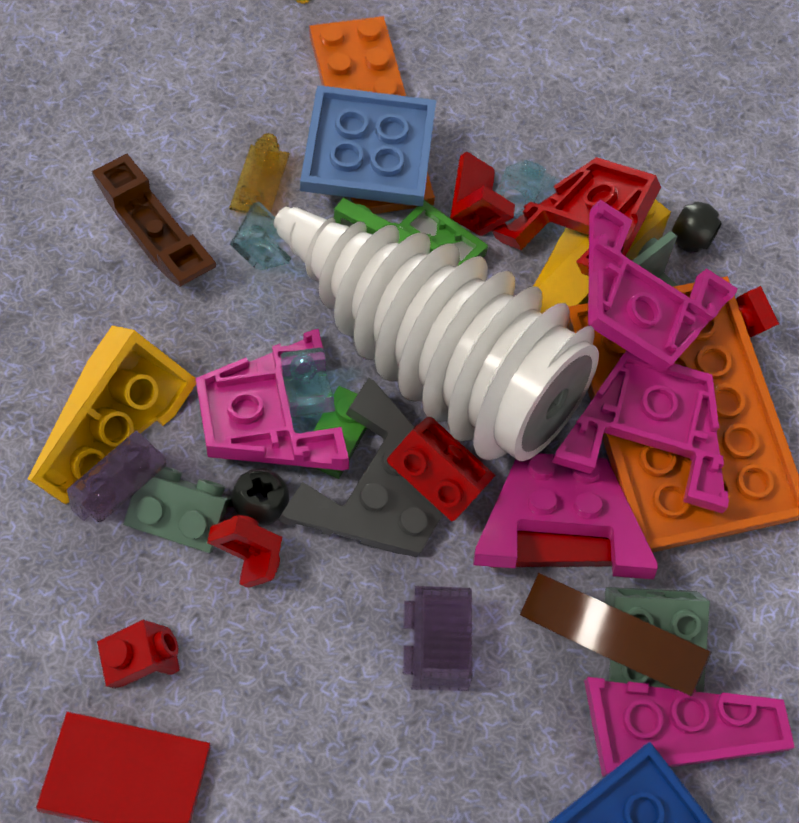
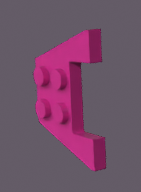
M600 199L589 212L588 326H592L601 335L660 372H663L680 357L698 337L699 332L709 321L716 317L718 311L726 302L733 298L738 288L706 268L696 277L689 298L628 259L621 253V249L632 220Z
M319 329L303 333V340L289 346H281L280 343L272 346V353L249 362L245 357L195 378L208 457L342 471L349 470V457L342 427L295 433L290 415L283 375L326 369L325 354Z
M626 350L586 410L579 417L568 436L557 449L552 463L592 474L595 469L603 433H607L690 458L692 463L683 502L723 513L728 508L729 498L728 491H724L722 475L724 460L719 452L717 437L719 422L712 374L675 363L665 371L660 372Z
M538 453L526 461L515 459L475 548L473 565L515 569L517 561V531H531L609 538L611 542L612 576L655 579L658 569L657 561L607 459L597 458L592 474L552 463L554 454Z

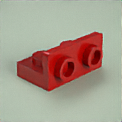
M426 417L413 428L387 458L388 464L450 521H455L496 476L458 440L454 439L433 417Z

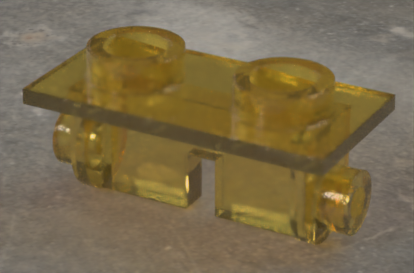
M265 133L256 140L255 145H250L229 210L265 218L270 217L290 153L280 151L278 139L275 135Z

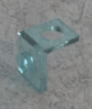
M524 160L506 167L496 192L504 197L508 190H518L524 197L525 206L529 202L535 203L540 191L551 187L556 177L546 173V169L543 166L529 160ZM523 207L520 212L514 213V217L509 222H513L523 215L522 211L525 208Z
M255 202L251 205L230 245L249 264L258 270L289 264L291 257L277 244L280 236L277 234V229L274 228L275 217L260 202Z

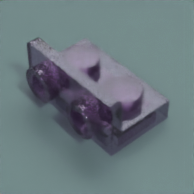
M136 430L67 489L71 510L82 521L92 516L97 522H103L167 465L166 457Z

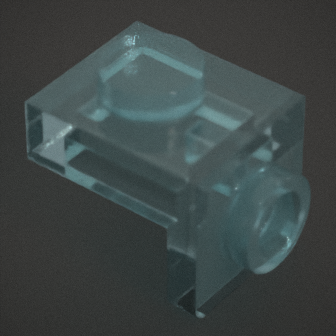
M323 348L283 352L280 355L281 369L291 418L299 416L312 418L319 416L321 413L335 412L334 395L327 377L326 358Z

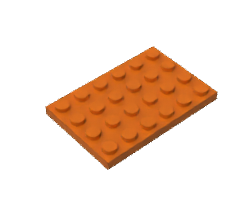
M728 276L721 277L722 279L730 283ZM694 283L673 287L690 298ZM735 295L726 302L718 311L716 317L708 322L699 332L698 337L674 362L675 364L709 373L713 376L719 422L717 437L719 452L724 460L722 475L724 491H728V508L723 513L683 502L692 463L690 458L603 433L602 439L611 468L652 553L799 520V474L744 320L738 309L739 306ZM588 303L569 306L570 314L567 327L568 330L576 333L588 326ZM595 331L593 345L598 348L599 360L595 375L587 390L590 401L593 400L626 351L597 331Z

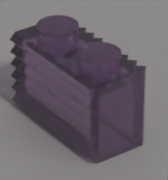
M415 586L412 601L404 600L403 629H412V645L403 646L402 674L411 675L412 690L469 691L473 674L472 588Z

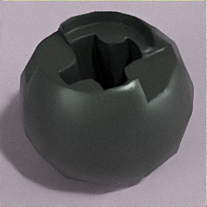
M696 201L692 205H685L672 228V232L677 235L675 242L685 251L697 253L701 249H708L722 225L719 219V212L709 203Z
M266 468L251 469L242 474L235 483L231 494L232 506L236 513L257 520L258 526L270 525L278 520L290 499L288 487L277 473ZM261 492L262 496L267 498V500L259 502V499L253 496V494Z

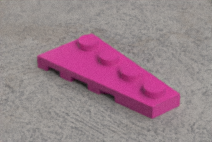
M587 677L584 680L602 777H605L648 742L652 743L670 768L785 752L795 748L783 699L723 692L721 694L696 692V689L693 696H689L676 689L652 687L646 683L629 681L627 683L609 682L603 678Z

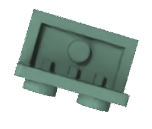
M156 465L155 470L139 472L123 525L207 553L213 552L214 546L207 543L210 527L223 522L226 509L232 506L231 495L223 493L225 486L205 479H199L198 483L194 484L182 480L181 471L162 465Z

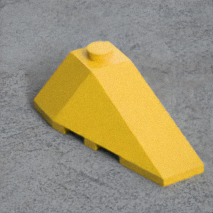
M656 199L626 255L630 260L638 256L641 248L650 239L655 237L659 240L664 233L671 211ZM569 228L564 229L533 285L534 287H539L542 291L541 313H544L547 309L558 303H565L569 307L588 302L589 276L581 273L576 261L589 248V235Z
M112 325L88 359L28 480L66 505L108 471V460L125 446L132 452L143 443L138 436L156 421L164 426L174 418L195 387V377L135 330Z

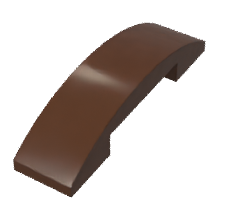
M128 153L92 171L93 178L117 217L152 263L173 283L181 287L216 268V262L193 234L187 236L150 190L149 179Z
M538 573L520 613V616L689 696H693L712 653L707 649L541 573Z

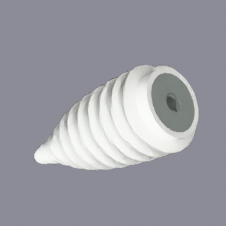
M284 207L276 215L274 228L277 229V234L290 246L291 251L305 263L309 278L319 281L321 302L327 308L334 309L335 324L338 330L344 335L353 336L354 346L358 354L364 359L375 360L377 372L382 379L389 382H398L401 395L407 401H422L423 410L427 417H433L437 422L447 421L449 433L454 439L459 441L474 439L475 452L481 459L493 460L508 453L518 461H526L534 457L559 434L580 405L595 375L599 351L593 345L595 331L592 326H586L576 333L567 329L570 314L567 304L558 303L547 309L544 313H541L543 296L539 287H529L514 296L515 277L512 272H499L486 281L488 264L483 257H472L459 265L460 253L455 244L447 243L430 252V238L423 232L415 233L399 243V230L394 225H387L374 234L367 233V227L364 222H357L348 227L336 223L334 218L327 220L297 207Z

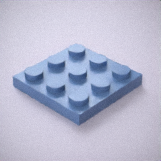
M317 85L300 179V191L423 207L436 100Z

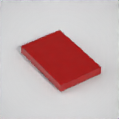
M67 711L36 809L38 812L87 823H191L211 744L209 742Z

